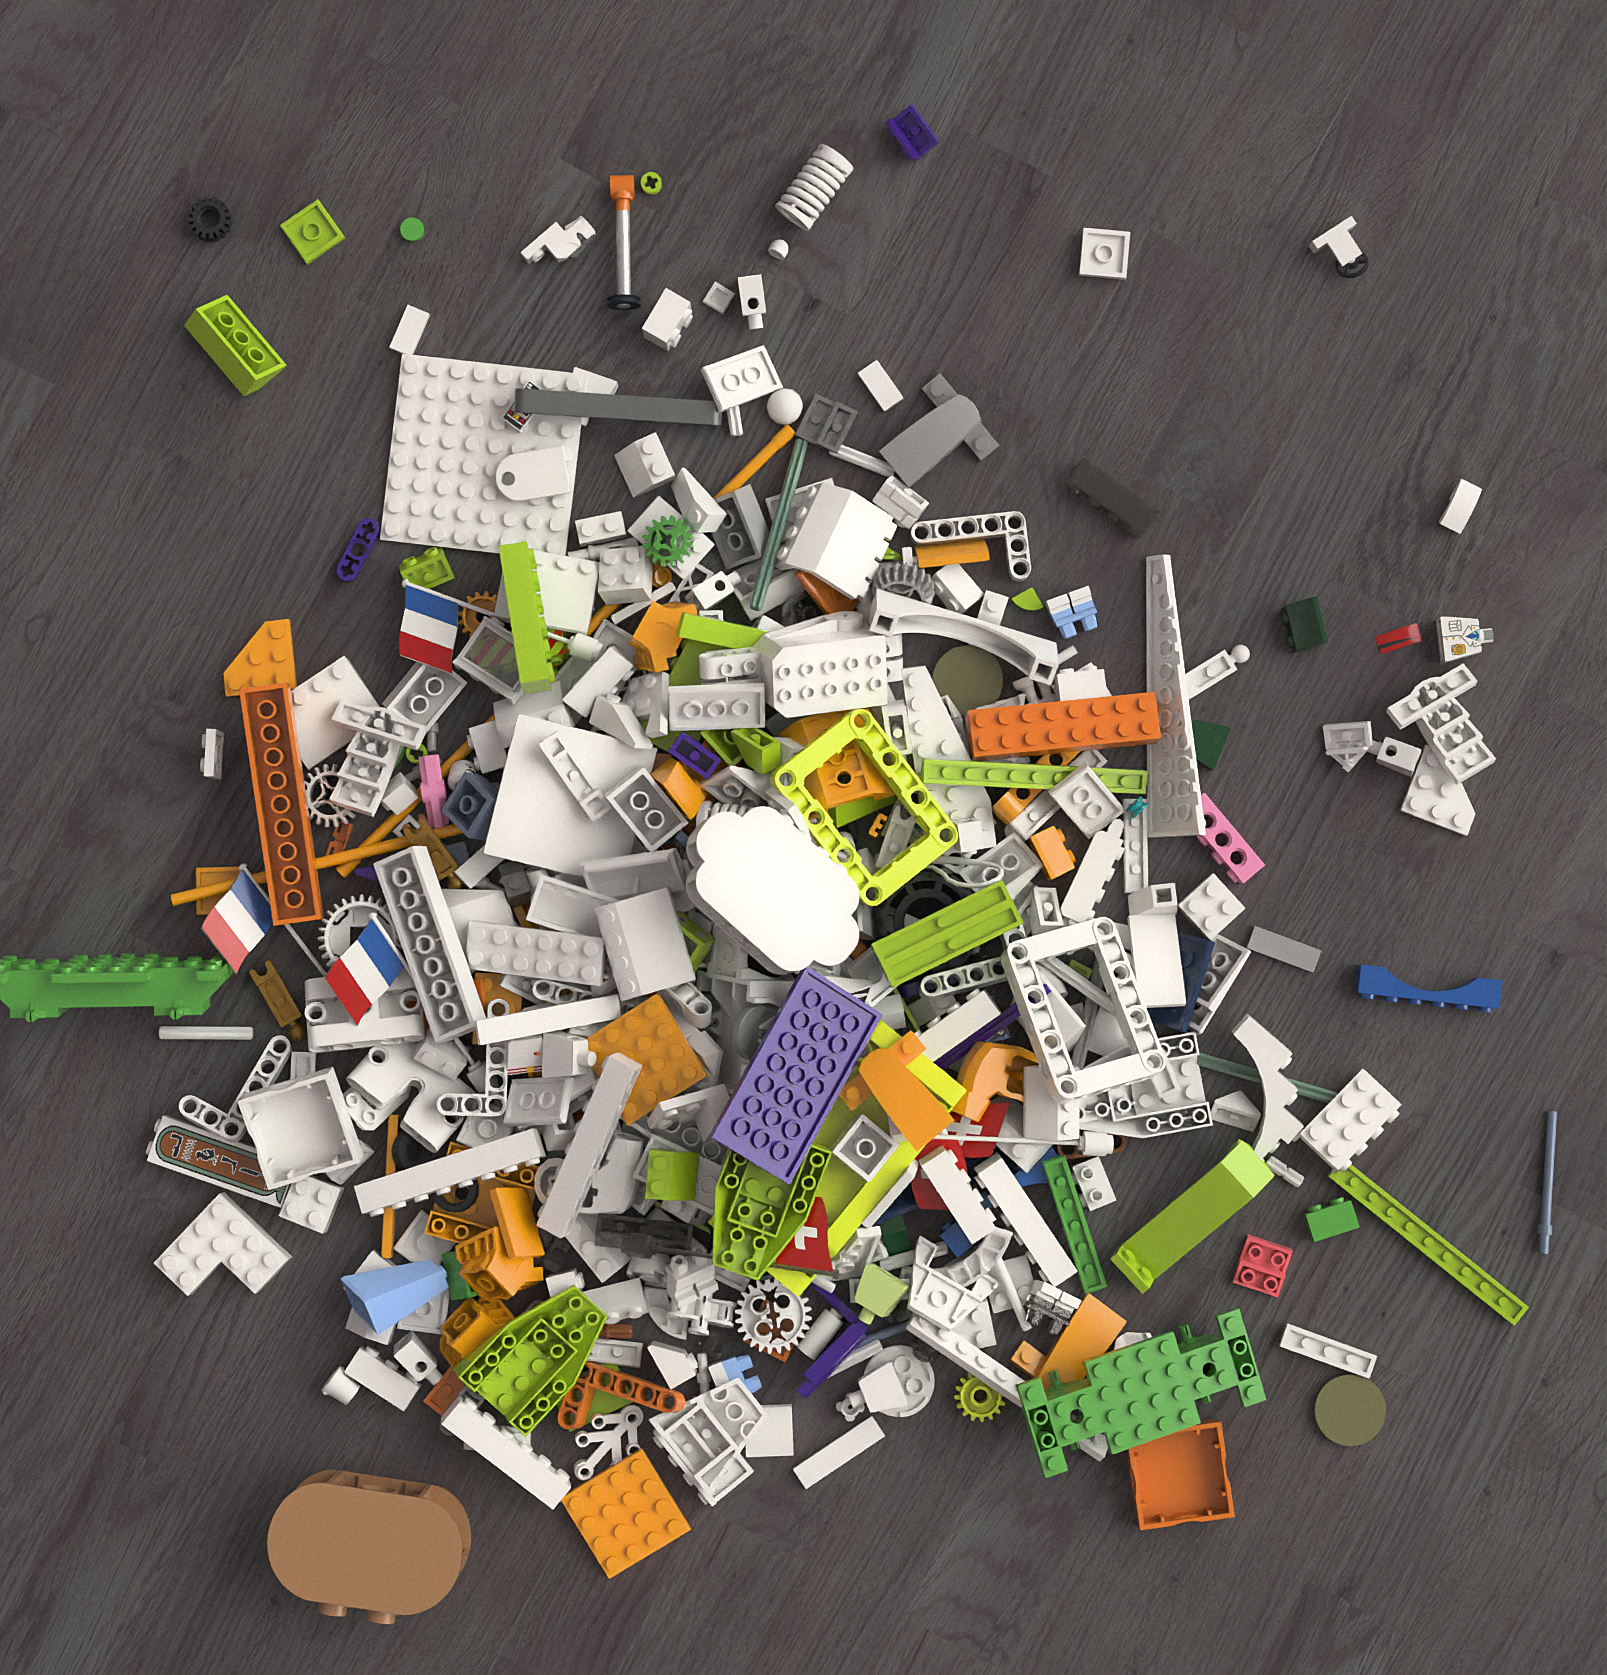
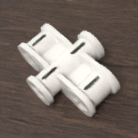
M714 1292L701 1298L697 1295V1300L679 1309L671 1299L670 1311L667 1312L666 1316L673 1319L692 1321L691 1327L688 1328V1333L708 1336V1324L723 1328H734L732 1320L737 1303L712 1299Z

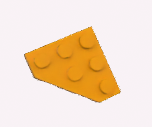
M289 619L265 621L225 670L223 675L226 697L240 696L239 689L286 682L290 683L291 690L297 687Z

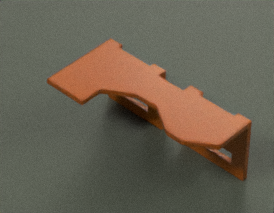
M339 820V825H342L340 833L337 832L339 827H335L333 833L335 840L330 842L326 855H329L332 847H334L332 854L345 851L354 826L353 824H344Z

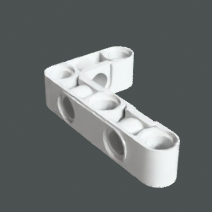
M608 956L605 958L604 973L608 974L609 978H603L602 986L590 985L591 991L598 996L607 995L617 987ZM690 981L656 991L667 1003L672 1004L682 1013V1017H685L696 1028H705L710 1025L712 1021L711 1002Z

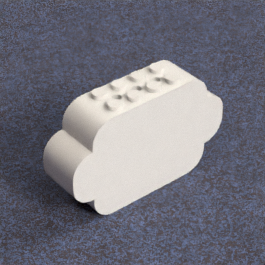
M765 806L756 807L740 816L732 812L717 813L701 822L687 840V856L694 866L686 880V892L690 901L771 973L786 975L802 970L807 966L812 969H823L843 962L854 950L859 939L857 923L851 916L859 903V890L854 880L846 874L848 872L847 869L838 862L835 864L829 858L830 854L824 848L815 846L811 842L812 838L805 831H799L794 827V822L790 817L785 814L781 815L773 808Z

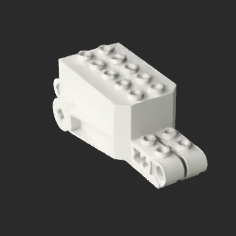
M841 611L822 615L765 633L753 647L707 651L700 654L699 670L700 678L703 679L700 681V685L764 683L765 702L786 718L887 705V682L902 680L901 668H903V657L899 656L903 653L902 633L889 637L869 631V625L863 622V614L859 612Z

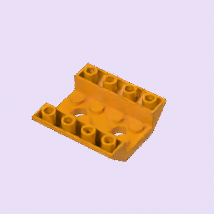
M869 707L857 708V709H865V710H867V711L871 714ZM856 709L819 713L802 718L778 733L781 738H791L805 747L848 712ZM860 715L854 717V724L858 728L863 725V719ZM855 740L845 745L839 754H835L827 759L821 768L808 774L803 781L805 783L803 786L813 799L818 800L828 815V809L871 796L876 801L896 795ZM883 755V763L888 766L885 755ZM841 774H848L851 777V781L847 784H841L837 778ZM814 811L809 813L808 820L818 818Z
M450 1141L446 1156L470 1149V1147ZM526 1163L518 1165V1170L504 1174L503 1171L495 1173V1178L485 1181L478 1178L479 1196L475 1204L468 1210L447 1212L434 1203L424 1234L460 1244L488 1229L499 1227L490 1196V1190L495 1188L525 1187L532 1209L536 1196L534 1189L535 1175L540 1166L532 1165L526 1167ZM459 1185L450 1187L451 1192L443 1194L448 1202L458 1204L465 1200L459 1199L456 1195Z

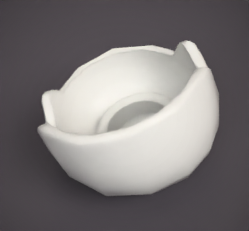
M782 388L775 391L767 403L769 417L777 424L786 425L795 422L803 409L800 395L792 389Z

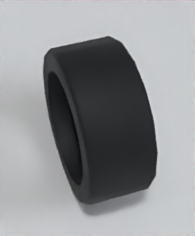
M477 1179L472 1180L473 1185L468 1186L469 1192L464 1201L452 1204L444 1198L443 1194L437 1196L435 1192L432 1193L434 1202L439 1208L447 1212L468 1210L475 1204L479 1196Z

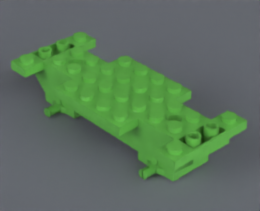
M216 952L215 956H211L207 960H202V956H189L187 960H178L177 956L159 957V953H146L144 957H135L134 953L121 954V957H111V954H98L97 958H88L87 954L73 955V958L68 959L67 962H59L58 958L45 959L44 962L36 963L35 959H17L16 955H7L0 959V1000L10 1008V1018H25L28 1022H33L38 1018L59 1017L69 1008L132 1006H154V1016L169 1015L172 1019L175 1020L176 1018L177 1020L183 1015H203L210 1007V996L232 975L233 969L219 952Z
M1234 1308L1215 1315L1220 1332L1218 1334L1208 1333L1200 1337H1192L1189 1324H1183V1326H1179L1183 1340L1178 1344L1174 1332L1168 1331L1082 1361L1087 1375L1086 1379L1061 1383L1058 1370L1056 1369L1048 1372L1052 1386L1045 1391L1039 1377L1016 1384L1022 1412L1043 1477L1048 1478L1068 1471L1061 1447L1070 1444L1071 1450L1081 1448L1079 1441L1104 1432L1109 1452L1113 1455L1200 1424L1194 1400L1201 1398V1403L1206 1404L1211 1402V1394L1236 1386L1241 1406L1244 1408L1265 1401V1393L1240 1309ZM1209 1363L1210 1370L1208 1373L1203 1374V1366ZM1077 1409L1078 1416L1075 1420L1071 1421L1070 1413Z

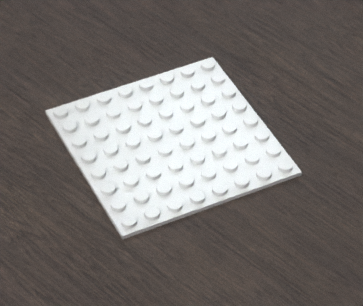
M402 354L380 540L500 554V545L527 541L529 549L533 548L536 551L566 556L582 417L535 414L521 433L504 421L502 416L515 400V388L523 389L529 380L542 390L585 393L587 374ZM563 446L570 487L569 494L528 501H515L509 499L500 491L496 482V472L498 466L506 457L516 453ZM506 473L502 478V482L506 486L512 485L515 481L512 473Z

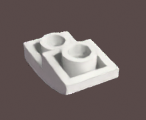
M1460 479L1449 498L1450 503L1441 516L1439 523L1461 534L1482 489Z

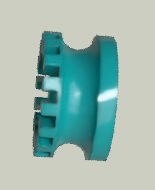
M1140 796L1125 811L1131 812V817L1134 819L1149 804L1147 802L1144 803Z

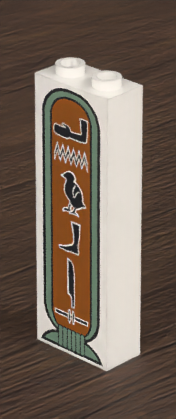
M164 1115L162 1119L159 1118L154 1127V1132H156L154 1142L150 1141L146 1150V1154L149 1155L147 1161L282 1208L291 1184L268 1190L257 1159L256 1146L243 1141L236 1143L228 1142L200 1126L169 1115Z

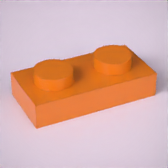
M450 1366L423 1402L442 1416L466 1384L457 1377L453 1367Z

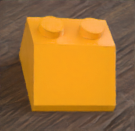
M671 757L652 772L650 776L679 812L691 820L695 817L705 799L701 792L703 787L696 778H690L687 774L690 770L685 763Z
M1052 826L1027 839L1035 856L1042 862L1044 866L1042 870L1048 881L1075 868L1073 863L1076 862V859L1071 850H1066L1063 844L1066 840L1060 828L1056 830L1055 826Z

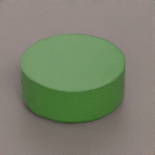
M417 218L405 219L400 227L403 238L408 242H417L424 236V226Z

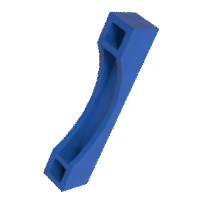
M1357 965L1354 993H1360V998L1375 1000V995L1384 996V1001L1398 1002L1399 998L1408 999L1407 1003L1422 1005V1000L1431 1001V1006L1445 1007L1446 1003L1455 1004L1454 1009L1469 1010V1006H1477L1480 1012L1492 1013L1493 1008L1500 1009L1502 980L1473 978L1467 983L1450 990L1426 991L1403 983L1385 967Z
M1050 1147L1028 1173L1016 1165L1014 1167L1016 1172L1013 1173V1176L1021 1187L1036 1183H1048L1041 1161L1058 1156V1154ZM988 1189L981 1194L983 1201L980 1203L984 1210L988 1207L989 1209L993 1207L987 1197L991 1194ZM950 1219L940 1227L942 1232L939 1235L957 1258L975 1244L970 1242L957 1220L953 1222Z

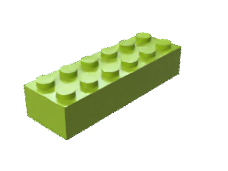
M527 541L500 545V559L523 694L528 695L552 691L551 683H555V675L552 662L548 663L547 661L552 660L548 639L544 640V637H548L544 616L540 617V615L544 614L541 594H537V592H541L537 571H533V569H537L534 549H529Z

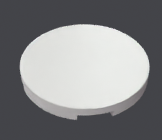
M892 1345L883 1348L881 1352L875 1354L870 1359L864 1375L891 1359L908 1405L880 1412L894 1417H906L919 1412L929 1402L934 1390V1373L929 1361L921 1352L909 1346Z

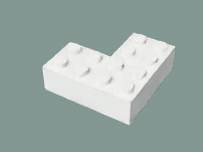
M222 1192L163 1252L154 1264L187 1296L193 1294L221 1263L229 1268L256 1294L266 1286L292 1256L225 1192Z

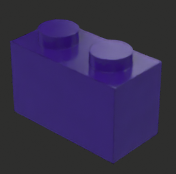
M684 731L680 732L668 749L669 753L706 779L709 778L721 761L719 756Z

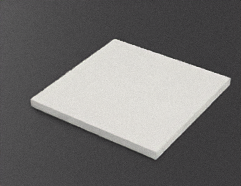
M518 713L483 853L584 877L580 867L582 861L630 855L635 833L611 805V810L592 822L538 744L558 730L603 795L639 765L643 766L651 774L657 748H634L615 737Z

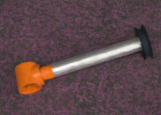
M610 175V196L612 201L616 203L617 295L607 297V300L610 301L607 307L615 310H633L641 307V304L638 303L641 298L631 295L630 203L635 197L634 175Z

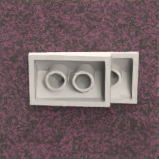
M1219 934L1211 939V941L1215 942L1188 1026V1030L1195 1032L1196 1035L1203 1033L1251 953L1250 950Z

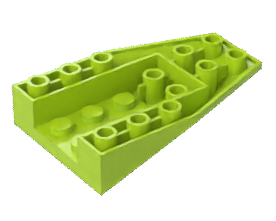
M813 1142L790 1185L782 1182L732 1150L727 1149L715 1186L712 1264L758 1281L807 1221L832 1154L830 1148Z
M573 1284L507 1322L456 1365L453 1370L461 1381L474 1392L477 1391L506 1417L512 1426L526 1437L575 1385L608 1315Z

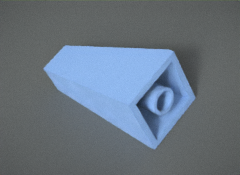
M430 1259L341 1278L354 1312L377 1335L449 1287L445 1279L448 1276L445 1269L441 1265L437 1266Z

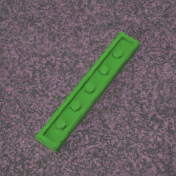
M1061 1154L1041 1161L1084 1294L1107 1287L1065 1155Z

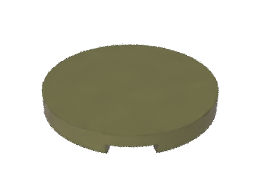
M961 645L948 650L941 656L934 668L932 681L940 697L948 695L959 713L965 716L968 710H975L978 707L990 705L997 701L1002 691L1003 674L998 661L989 651L974 645Z
M1342 1374L1324 1383L1319 1389L1314 1401V1416L1318 1427L1327 1438L1340 1445L1358 1446L1370 1441L1379 1433L1385 1421L1386 1405L1381 1391L1370 1380L1357 1374Z

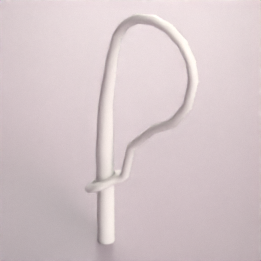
M875 854V858H874V859H875L876 862H877V859H878L879 854ZM939 856L930 864L992 867L997 869L999 874L989 881L971 884L949 878L944 871L934 865H928L924 868L939 873L950 884L965 888L990 886L998 882L1004 873L1002 867L995 863L953 856Z

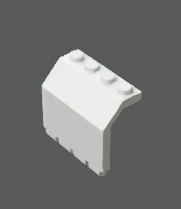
M824 482L810 486L805 493L806 500L803 506L796 512L795 517L797 519L786 534L787 540L777 553L775 567L781 571L795 568L811 573L848 598L864 600L870 587V583L867 581L873 580L880 565L875 560L882 561L889 545L884 540L891 541L897 525L892 522V516L851 490Z

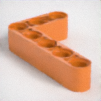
M586 1362L575 1385L564 1395L557 1419L559 1425L564 1429H579L583 1427L596 1389L666 1413L680 1412L685 1406V1398L678 1391L595 1362ZM586 1366L589 1369L587 1378L583 1375V1370ZM606 1374L610 1376V1383L608 1385L604 1382ZM628 1381H630L632 1386L631 1391L629 1393H627L625 1389V1385ZM579 1389L582 1392L580 1401L576 1398V1393ZM648 1389H651L653 1392V1397L650 1401L646 1396ZM670 1396L674 1398V1405L672 1408L668 1406V1399ZM571 1413L575 1416L573 1424L569 1422V1415Z

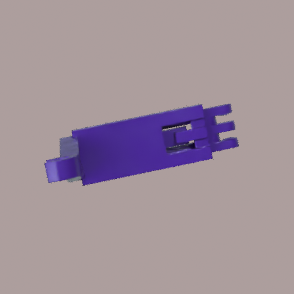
M812 1283L813 1287L851 1325L804 1373L807 1380L798 1388V1393L803 1398H808L867 1338L866 1333L870 1330L834 1294L836 1286L834 1291L830 1293Z

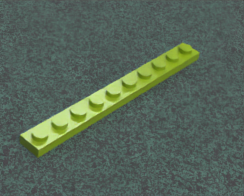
M922 758L920 780L922 783L1051 789L1080 766ZM1090 767L1110 792L1146 794L1147 770Z
M1352 1164L1343 1173L1338 1170L1335 1174L1332 1171L1328 1174L1330 1179L1512 1325L1515 1326L1529 1307Z

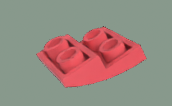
M1247 1234L1237 1263L1233 1283L1278 1297L1286 1277L1285 1272L1293 1250Z

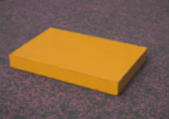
M985 539L915 546V555L917 556L920 568L990 560Z
M525 1187L495 1188L490 1190V1196L509 1259L538 1258L545 1255Z

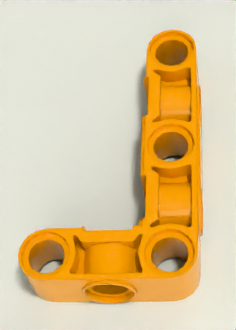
M1080 751L1058 753L1062 760L1060 765L1066 766ZM1051 754L1043 755L1035 764L1052 765L1049 761ZM1010 788L992 807V811L1008 825L1043 789L1026 788L1029 795L1027 799L1022 800L1016 795L1017 788Z

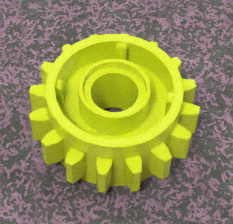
M967 1372L968 1378L961 1377L962 1385L955 1386L959 1394L954 1395V1398L961 1401L956 1405L957 1408H964L962 1415L966 1416L969 1413L971 1421L979 1417L980 1421L984 1422V1417L987 1416L992 1420L994 1412L1001 1413L998 1408L999 1405L1005 1406V1402L1001 1400V1397L1004 1396L970 1372ZM979 1389L985 1390L987 1393L983 1401H976L974 1399V1393Z

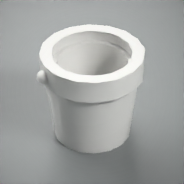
M339 1366L326 1381L321 1391L324 1395H330L347 1405L360 1388V1385L352 1377L344 1373V1367Z

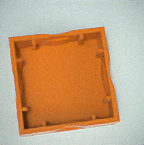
M1218 1418L1201 1420L1200 1424L1127 1449L1136 1520L1140 1530L1174 1526L1187 1521L1204 1522L1235 1517L1230 1482L1225 1468L1226 1452L1222 1424Z

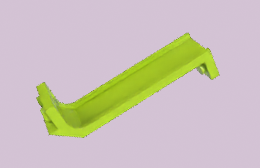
M1238 1139L1220 1162L1118 1246L1110 1259L1142 1294L1145 1293L1157 1277L1252 1200L1275 1175L1270 1171L1269 1166L1258 1158L1249 1144Z

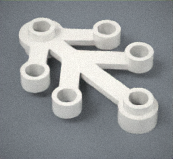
M627 1405L620 1413L604 1415L595 1413L591 1417V1423L596 1429H602L605 1424H619L613 1430L588 1433L579 1431L575 1435V1441L580 1447H586L591 1442L603 1441L587 1460L581 1459L575 1463L574 1473L578 1479H590L594 1473V1466L610 1448L612 1451L610 1466L622 1460L621 1436L626 1430L628 1433V1444L626 1446L628 1456L632 1454L629 1452L631 1447L635 1446L637 1450L640 1449L637 1442V1427L643 1421V1413L638 1406ZM630 1414H635V1419L629 1421L628 1416ZM596 1418H602L600 1424L594 1423ZM581 1436L587 1437L584 1442H579L578 1440ZM583 1468L588 1469V1473L585 1475L580 1474Z

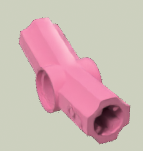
M439 755L419 757L422 782H420L423 803L426 805L428 822L434 828L444 827L449 824V818L441 811L446 803L447 793L445 781L442 779Z

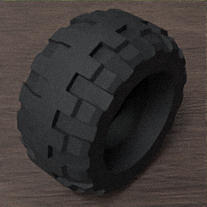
M921 870L883 902L874 906L875 928L873 930L875 942L892 934L886 930V915L894 917L893 927L894 932L905 928V915L913 904L923 900H930L945 908L972 895V892L969 888L957 887L946 882L943 876L934 870ZM945 872L949 876V878L958 882H962L954 875ZM975 947L918 975V977H927L959 967L969 958Z

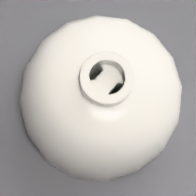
M658 1246L642 1249L631 1258L626 1274L630 1279L641 1278L646 1281L645 1285L667 1288L666 1275L668 1273L665 1270V1266L671 1263V1257L664 1253L663 1248Z

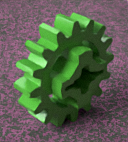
M673 515L669 517V520L661 516V522L659 523L655 519L652 520L654 526L652 528L646 526L649 534L642 536L647 541L642 547L649 550L646 556L648 558L653 557L652 562L655 564L661 561V566L665 568L668 562L672 567L676 566L675 561L677 560L683 564L684 560L682 557L684 555L690 557L691 555L687 551L688 548H694V545L689 542V540L694 538V535L687 533L691 528L688 525H684V521L681 518L676 522V518ZM665 527H675L672 530L665 529ZM664 534L670 538L671 546L673 548H671L669 545H666V538L664 537ZM683 540L682 546L679 549L680 542ZM665 552H667V553H671L672 555H671V556H661V555H659V554H664Z

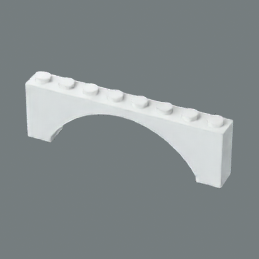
M877 589L870 607L869 631L889 637L899 633H929L961 640L1003 658L1024 672L1028 679L1048 685L1052 684L1059 665L1057 644L1055 642L881 589Z

